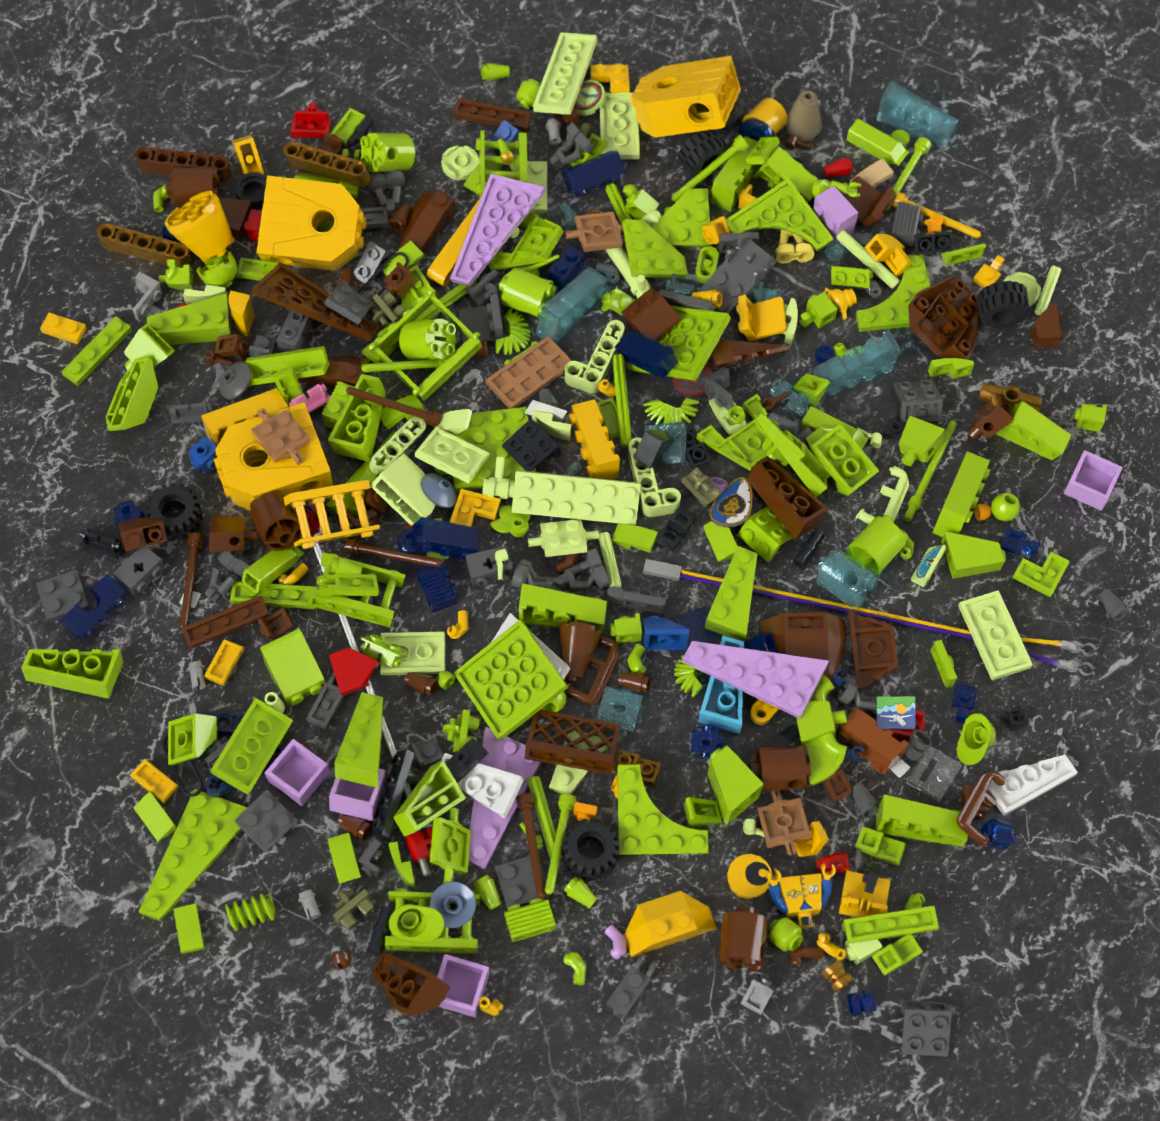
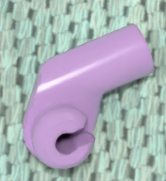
M610 925L605 931V934L613 941V949H611L610 954L613 958L620 959L627 951L626 938L613 925Z

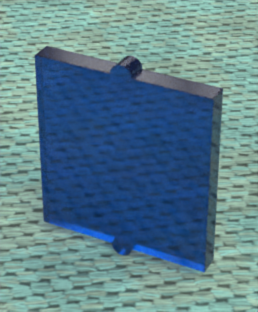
M706 606L694 611L689 610L688 613L674 618L675 623L689 629L687 649L692 641L712 643L721 639L719 633L705 628L706 619L709 614Z

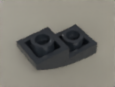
M951 230L914 234L915 255L952 251Z
M694 426L674 434L685 459L692 469L711 462L704 443L696 439L697 433Z

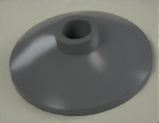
M237 362L225 371L219 386L220 394L225 399H236L247 389L251 380L249 365L244 362Z

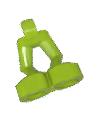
M818 179L813 184L812 194L814 198L833 186L840 193L848 194L851 197H860V193H857V187H861V183L852 182L848 184Z

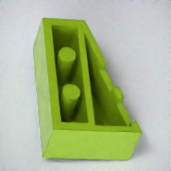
M778 147L765 164H762L753 175L756 179L761 177L769 182L767 186L771 188L789 178L807 203L813 197V184L818 180L816 176L811 175L804 169L801 163L796 162L781 147Z
M443 760L428 769L393 816L404 837L418 831L466 799Z

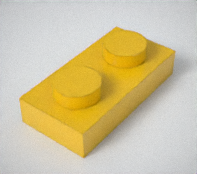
M48 313L40 328L44 334L75 344H79L87 329L83 323L52 313Z

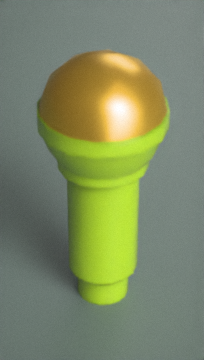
M499 139L497 142L501 151V161L504 163L512 162L513 153L508 150L503 139Z

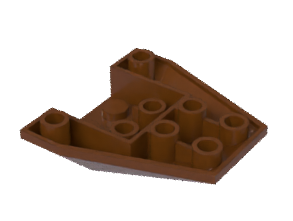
M954 274L918 292L908 304L910 329L938 357L967 359L975 347L980 318L977 295Z
M827 612L782 613L760 621L761 644L765 652L827 660L829 663L823 674L829 680L833 679L835 672L839 669L846 643L845 621ZM833 690L827 694V701L829 702L831 700Z

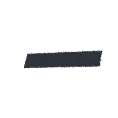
M792 724L757 748L787 746L800 738L799 731ZM757 748L740 758L748 768L749 762Z

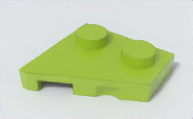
M418 265L408 269L414 275L417 283L401 298L402 308L405 311L417 305L419 298L427 295V292L431 289Z

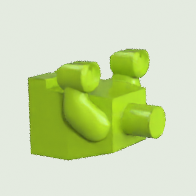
M168 259L167 266L169 269L166 270V275H159V282L166 283L169 288L177 290H194L193 270L190 265H183L182 268L176 267L175 260Z

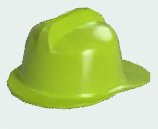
M972 714L965 720L957 745V755L965 765H974L981 761L987 748H990L996 739L995 729L984 715Z
M405 904L392 913L389 920V928L391 933L398 939L431 942L442 934L444 920L436 909Z

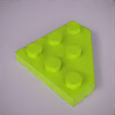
M688 189L652 228L673 247L711 246L704 239L701 227L710 222L708 189Z
M625 219L622 222L631 277L643 275L644 277L685 278L688 275L685 257L644 220Z

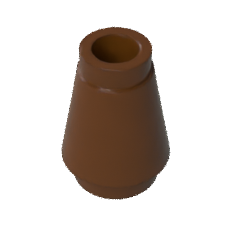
M401 204L388 218V226L391 230L401 232L406 228L411 212L409 205Z
M408 672L404 679L405 685H408L424 696H433L438 686L437 680L429 675Z
M620 672L618 685L641 694L643 692L648 693L651 676L646 675V673Z
M342 814L339 817L338 825L347 832H350L354 838L366 840L372 831V824L369 823V820Z

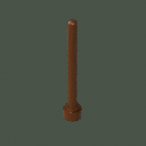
M347 387L346 393L424 419V422H427L429 426L437 427L441 418V412L432 409L426 412L354 387Z
M197 532L189 533L187 540L191 549L179 623L181 630L183 627L188 626L198 553L205 542V535Z
M348 538L345 543L344 550L345 554L355 556L356 554L365 553L434 567L442 565V561L438 558L363 545L358 539Z
M526 793L516 797V804L520 811L523 812L537 897L544 899L546 897L545 885L531 812L535 803L533 794Z

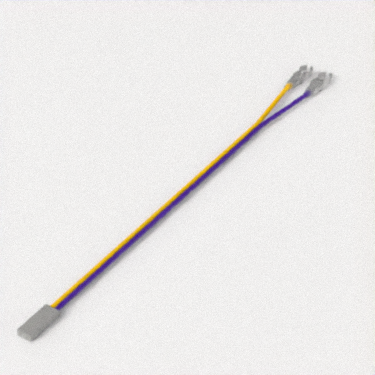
M646 559L643 574L676 581L684 578L721 586L723 578L685 571L682 569V566ZM753 585L752 593L845 613L852 610L855 611V614L864 617L973 639L970 631ZM1020 637L1022 642L1051 644L1060 649L1068 650L1070 653L1077 654L1082 652L1087 657L1097 656L1098 654L1097 652L1088 654L1084 649H1081L1088 645L1097 650L1098 648L1092 643L1082 645L1081 642L1076 640L1067 641L1062 639L1054 641ZM1027 651L1029 657L1050 663L1057 668L1065 669L1067 672L1076 673L1080 671L1084 676L1095 674L1094 671L1084 673L1079 668L1082 665H1088L1092 670L1096 667H1093L1089 662L1079 664L1078 661L1072 659L1052 660Z

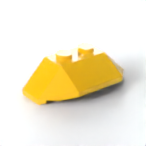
M678 891L639 904L624 936L632 958L641 955L643 952L647 953L716 930L717 927L708 906L686 893Z

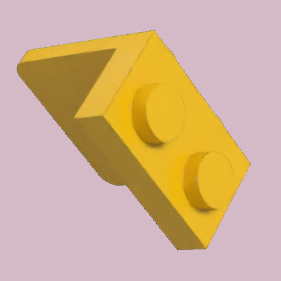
M746 294L738 296L739 305L736 306L737 313L740 316L738 328L740 333H743L749 342L784 333L787 330L784 300L782 297L752 304Z

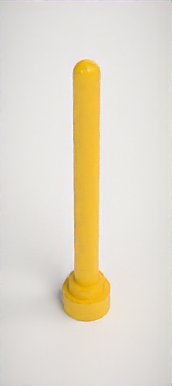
M898 192L892 205L897 208L898 202L901 201L902 203L905 202L919 206L909 201V198L905 197L906 195ZM921 206L920 213L930 218L934 211ZM934 212L937 218L945 219L942 224L974 238L981 236L980 231Z

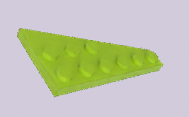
M202 791L197 796L191 797L143 900L139 913L162 921L179 902V898L188 888H191L196 883V879L212 865L228 847V843L236 834L238 835L242 831L234 820L247 807L219 797H211Z

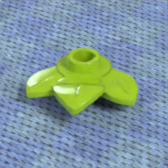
M504 505L499 508L500 518L490 523L491 527L497 532H510L515 537H522L529 529L528 521L531 515L512 513V506Z

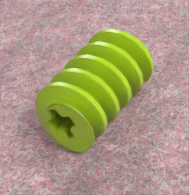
M270 891L268 899L263 894H260L259 901L254 896H251L250 904L245 899H242L240 907L236 901L233 902L232 909L225 904L230 925L235 931L239 930V923L244 928H247L248 921L253 926H256L257 918L262 923L266 922V916L271 921L275 919L276 912Z

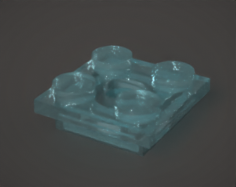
M605 686L596 720L621 724L620 730L633 733L643 696ZM621 704L625 707V711L619 713L613 707Z

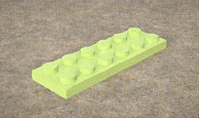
M560 33L533 104L534 112L571 115L597 43V35Z
M516 470L512 513L636 525L641 484L638 482Z

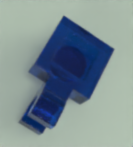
M1007 528L1001 549L1017 555H1021L1023 550L1026 554L1036 557L1040 543L1026 540L1027 534Z
M956 683L952 706L958 707L956 722L965 723L968 711L974 710L978 688Z

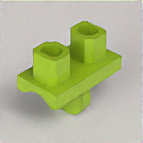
M463 710L462 714L457 716V721L451 718L449 724L443 725L442 731L448 734L447 740L454 741L452 753H457L472 738L467 736V731L476 732L479 727V719L470 716L469 710Z

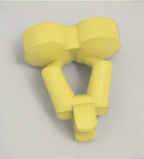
M781 230L779 247L775 251L776 260L781 264L789 263L792 260L808 262L814 257V249L811 244L805 243L804 239L800 236ZM789 236L794 237L797 243L795 246L787 244Z

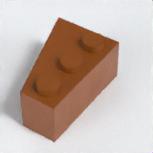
M857 707L846 717L847 723L838 725L836 732L843 742L849 743L853 748L855 746L862 747L864 751H855L856 754L866 758L870 762L871 767L876 772H881L884 776L902 759L909 745L905 740L900 743L893 738V732L889 729L886 731L880 729L876 725L877 721Z

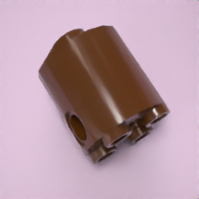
M174 168L166 181L167 195L175 207H182L190 202L189 198L205 191H212L220 199L217 186H220V175L217 169Z
M278 490L253 500L250 503V517L267 548L274 551H283L293 547L294 543L302 538L295 510L291 505L285 506L283 499L285 495L281 494Z
M806 745L756 749L749 762V769L763 783L761 792L809 788L808 776H811V765L806 763L805 758L808 755Z
M738 906L733 911L725 912L722 917L718 956L720 964L726 965V969L738 971L739 967L748 968L752 972H761L762 966H764L768 918L755 908L749 906Z

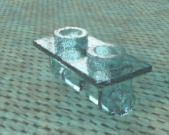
M776 379L778 386H773L769 391L774 398L787 391L789 396L780 402L783 404L787 398L790 399L786 407L796 415L804 414L806 411L805 405L811 407L809 402H807L809 398L800 391L798 394L791 390L793 386L785 380L780 382Z

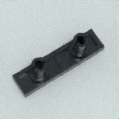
M397 751L392 759L391 773L385 782V793L379 802L380 810L372 826L374 829L372 836L379 839L390 837L393 825L398 826L393 816L398 810L405 783L416 787L424 776L410 770L414 756L412 751Z

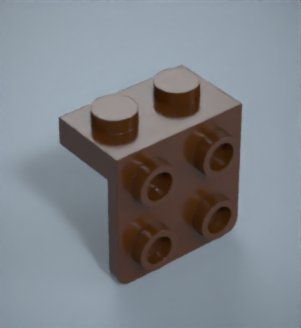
M856 176L852 182L861 183V187H857V193H860V197H851L848 194H843V196L858 212L857 220L865 227H868L873 222L878 223L884 216L882 211L893 202L892 196L896 191L889 187L883 193H880L861 177Z

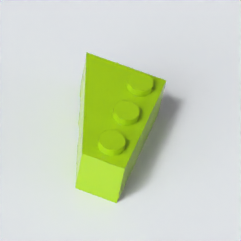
M1024 401L1012 408L1014 420L996 433L1050 460L1063 454L1072 436Z

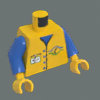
M825 863L821 865V871L824 875L822 878L821 873L781 878V874L776 868L775 876L770 878V873L768 871L765 872V877L770 881L769 890L772 902L781 912L786 913L787 918L798 917L801 929L813 927L811 916L819 915L821 909L827 905L832 892V876L836 872L833 864L832 870L829 872L824 871Z

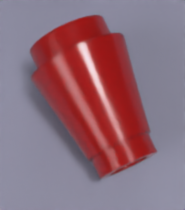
M843 157L823 167L826 178L849 176V173H853L850 158Z
M838 851L816 860L818 873H822L821 865L825 863V872L832 870V864L836 869L835 873H845L846 870H850L846 852L841 853Z

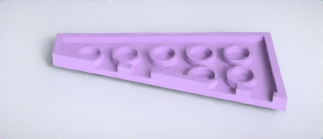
M490 174L450 280L454 283L470 287L546 192L545 187Z
M696 641L691 642L682 659L683 663L799 719L829 663L827 660Z
M485 726L482 746L489 754L480 761V764L522 776L524 781L516 797L525 794L529 787L527 780L534 777L541 762L524 759L526 745L507 736L500 741L492 730ZM516 798L506 819L474 799L469 830H471L469 864L484 871L486 870L518 808Z

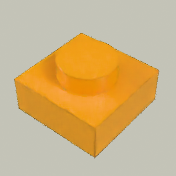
M579 802L575 803L573 817H576L579 821L586 819L587 822H590L591 819H596L597 806Z

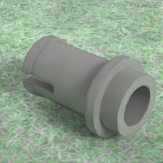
M550 119L546 124V129L549 132V142L553 145L559 144L562 141L559 129L561 124L557 119Z
M200 661L189 663L187 668L191 676L192 690H198V682L200 690L206 688L203 674L205 666Z
M312 890L300 893V898L298 899L299 902H302L308 921L321 916L314 898L316 894Z

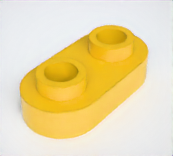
M758 699L751 708L750 718L755 724L765 725L780 709ZM757 713H763L764 717H759Z

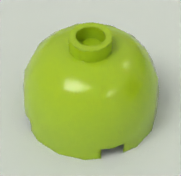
M228 251V255L223 254L220 257L216 255L204 262L205 267L201 268L199 266L196 270L206 285L227 288L233 284L232 280L236 277L238 265L232 253Z

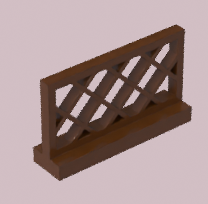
M539 710L533 715L525 746L524 759L611 775L621 724ZM538 717L547 718L550 723L541 726L537 719ZM563 721L569 722L571 727L563 730L559 723ZM587 725L593 731L584 734L580 727ZM554 726L559 733L550 737L546 730ZM608 729L614 730L615 733L606 738L602 731ZM576 731L580 738L572 741L567 734ZM541 733L546 739L540 742L533 740V737ZM597 734L602 741L593 745L589 738ZM563 737L568 744L565 746L557 745L554 741ZM585 741L590 748L586 750L578 749L576 745ZM606 745L611 753H600L598 749Z

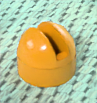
M976 504L974 509L976 519L981 521L990 517V506L987 504Z

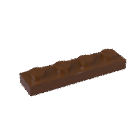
M458 98L453 118L500 127L503 120H506L520 131L527 132L531 120V112Z
M260 595L182 628L188 647L193 649L255 623L260 618H267L270 614L264 598Z

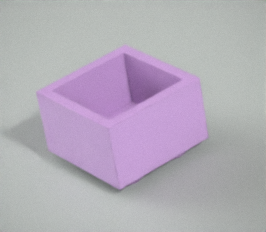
M835 186L816 196L813 212L833 237V245L835 246L840 243L836 236L842 230H845L852 236L858 216L856 209Z
M1084 450L1063 494L1102 511L1123 467Z
M293 739L267 769L265 775L269 783L303 806L329 775L330 770L326 762Z
M379 769L378 788L336 778L329 795L330 811L373 821L385 788V770Z
M444 954L437 977L451 988L439 1007L476 1018L479 1009L478 1002L483 996L489 977V967Z

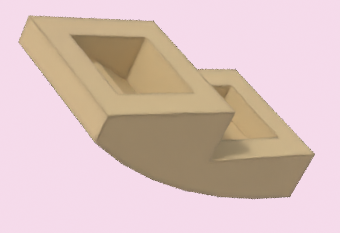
M882 158L856 176L861 177L876 189L877 184L891 178L894 171Z

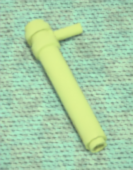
M622 247L605 249L630 286V291L634 297L638 299L651 288L643 275L631 277L628 255Z
M505 457L496 458L495 477L484 478L482 495H487V497L499 496L500 499L513 498L515 481L503 478Z

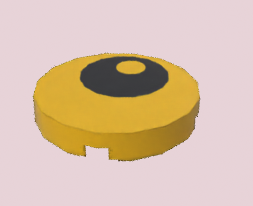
M754 854L741 855L735 858L729 866L727 873L729 887L732 892L744 899L761 897L769 889L770 881L765 877V872L768 871L770 878H772L771 868L760 856Z

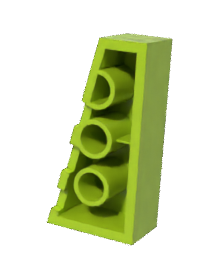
M746 136L744 140L749 147L744 152H736L728 159L715 178L710 190V195H712L711 204L729 212L733 211L739 200L738 195L740 191L747 187L760 165L747 164L746 157L758 142Z
M227 293L147 317V323L169 345L217 341L218 336L232 334L231 313Z
M966 452L934 527L933 534L943 537L946 532L959 534L964 522L969 523L973 514L970 508L975 509L979 499L976 497V494L980 495L985 485L981 481H986L990 473V469H987L990 460Z
M737 546L707 616L705 628L745 643L757 553Z
M522 583L519 620H522L526 625L559 628L562 621H565V625H570L571 621L595 626L594 631H598L600 628L602 633H604L607 601Z
M364 692L361 693L335 760V778L378 788L383 697Z
M885 794L878 806L875 831L882 832L884 835L962 847L968 840V835L956 823L957 816L960 813L959 810H948Z

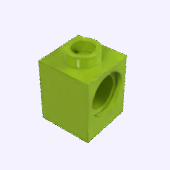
M641 189L637 192H632L627 197V204L624 209L636 220H641L643 216L656 210L659 203Z

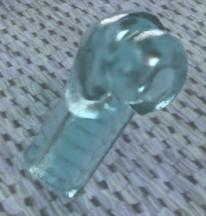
M565 202L560 206V210L565 215L561 225L565 229H569L571 226H574L575 216L577 215L569 204Z

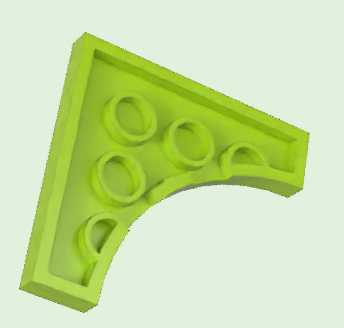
M789 178L726 219L732 234L766 228L781 229L800 236L811 244L817 252L834 240Z
M923 254L907 255L912 263L903 272L899 287L887 300L872 308L856 312L859 332L910 327L908 304L918 292L930 287Z
M617 764L619 855L708 853V830L689 828L667 818L650 800L642 782L640 764Z

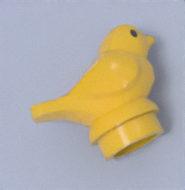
M825 288L824 293L838 311L841 312L843 320H846L847 308L857 303L854 291L852 289L841 291L839 289L830 290Z

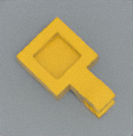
M998 255L991 266L984 264L974 276L973 282L983 288L996 283L1001 276V273L998 271L1005 259Z

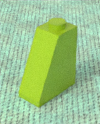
M946 532L941 541L942 545L946 546L944 553L952 579L999 571L1004 562H1006L1005 551L1001 550L998 542Z

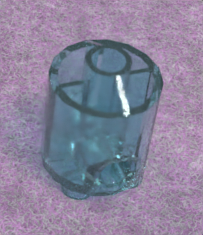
M840 549L834 551L829 557L825 555L817 565L819 573L816 584L850 607L856 606L860 608L866 599L864 596L868 590L872 591L878 582L875 579V572Z

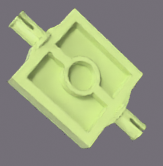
M581 519L540 524V537L528 538V546H541L544 549L545 557L586 553L587 540L599 539V531L586 532Z

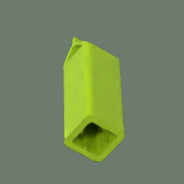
M857 119L848 131L847 141L880 160L883 158L889 165L897 164L899 166L909 153L901 142L860 119Z
M812 406L801 423V430L809 427L813 431L822 425L836 426L841 424L861 449H863L868 441V438L860 430Z
M295 546L283 551L271 550L244 570L242 583L257 594L293 567L300 557L304 555V552Z

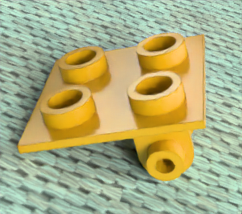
M846 870L839 914L858 918L887 913V899L891 880L878 877L874 892L870 894L864 892L863 874Z

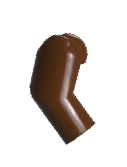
M344 269L340 279L342 284L350 286L352 277L350 269ZM355 285L350 286L352 290L357 292Z
M803 946L794 950L789 956L791 958L790 964L799 967L803 964L802 959L804 958L821 960L823 958V949Z

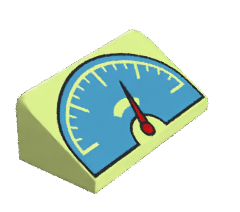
M945 545L930 547L911 578L912 582L922 587L927 585L946 550Z

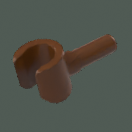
M791 135L785 143V148L793 150L795 146L812 149L813 144L801 142L795 135Z
M212 350L205 351V354L210 357L203 358L208 366H212L215 363L231 366L233 361L216 357Z
M786 391L776 398H765L762 402V407L769 405L766 408V412L769 414L773 411L774 405L789 396Z

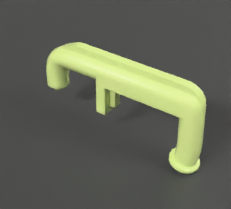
M896 466L889 468L892 475L899 477L895 490L883 485L880 491L883 495L891 498L884 515L890 516L894 521L909 487L906 472ZM861 509L856 515V519L859 518L861 521L869 524L874 516L866 513L865 509Z

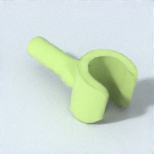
M858 428L865 437L871 440V447L876 449L881 447L882 435L880 433L871 434Z
M506 549L498 550L495 553V560L498 566V580H503L502 562L508 560Z
M746 819L743 823L744 833L747 835L757 834L764 837L763 830L756 828V820Z

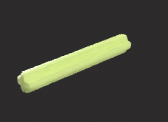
M845 230L840 231L836 239L892 289L899 283V279L880 262H875L868 251Z

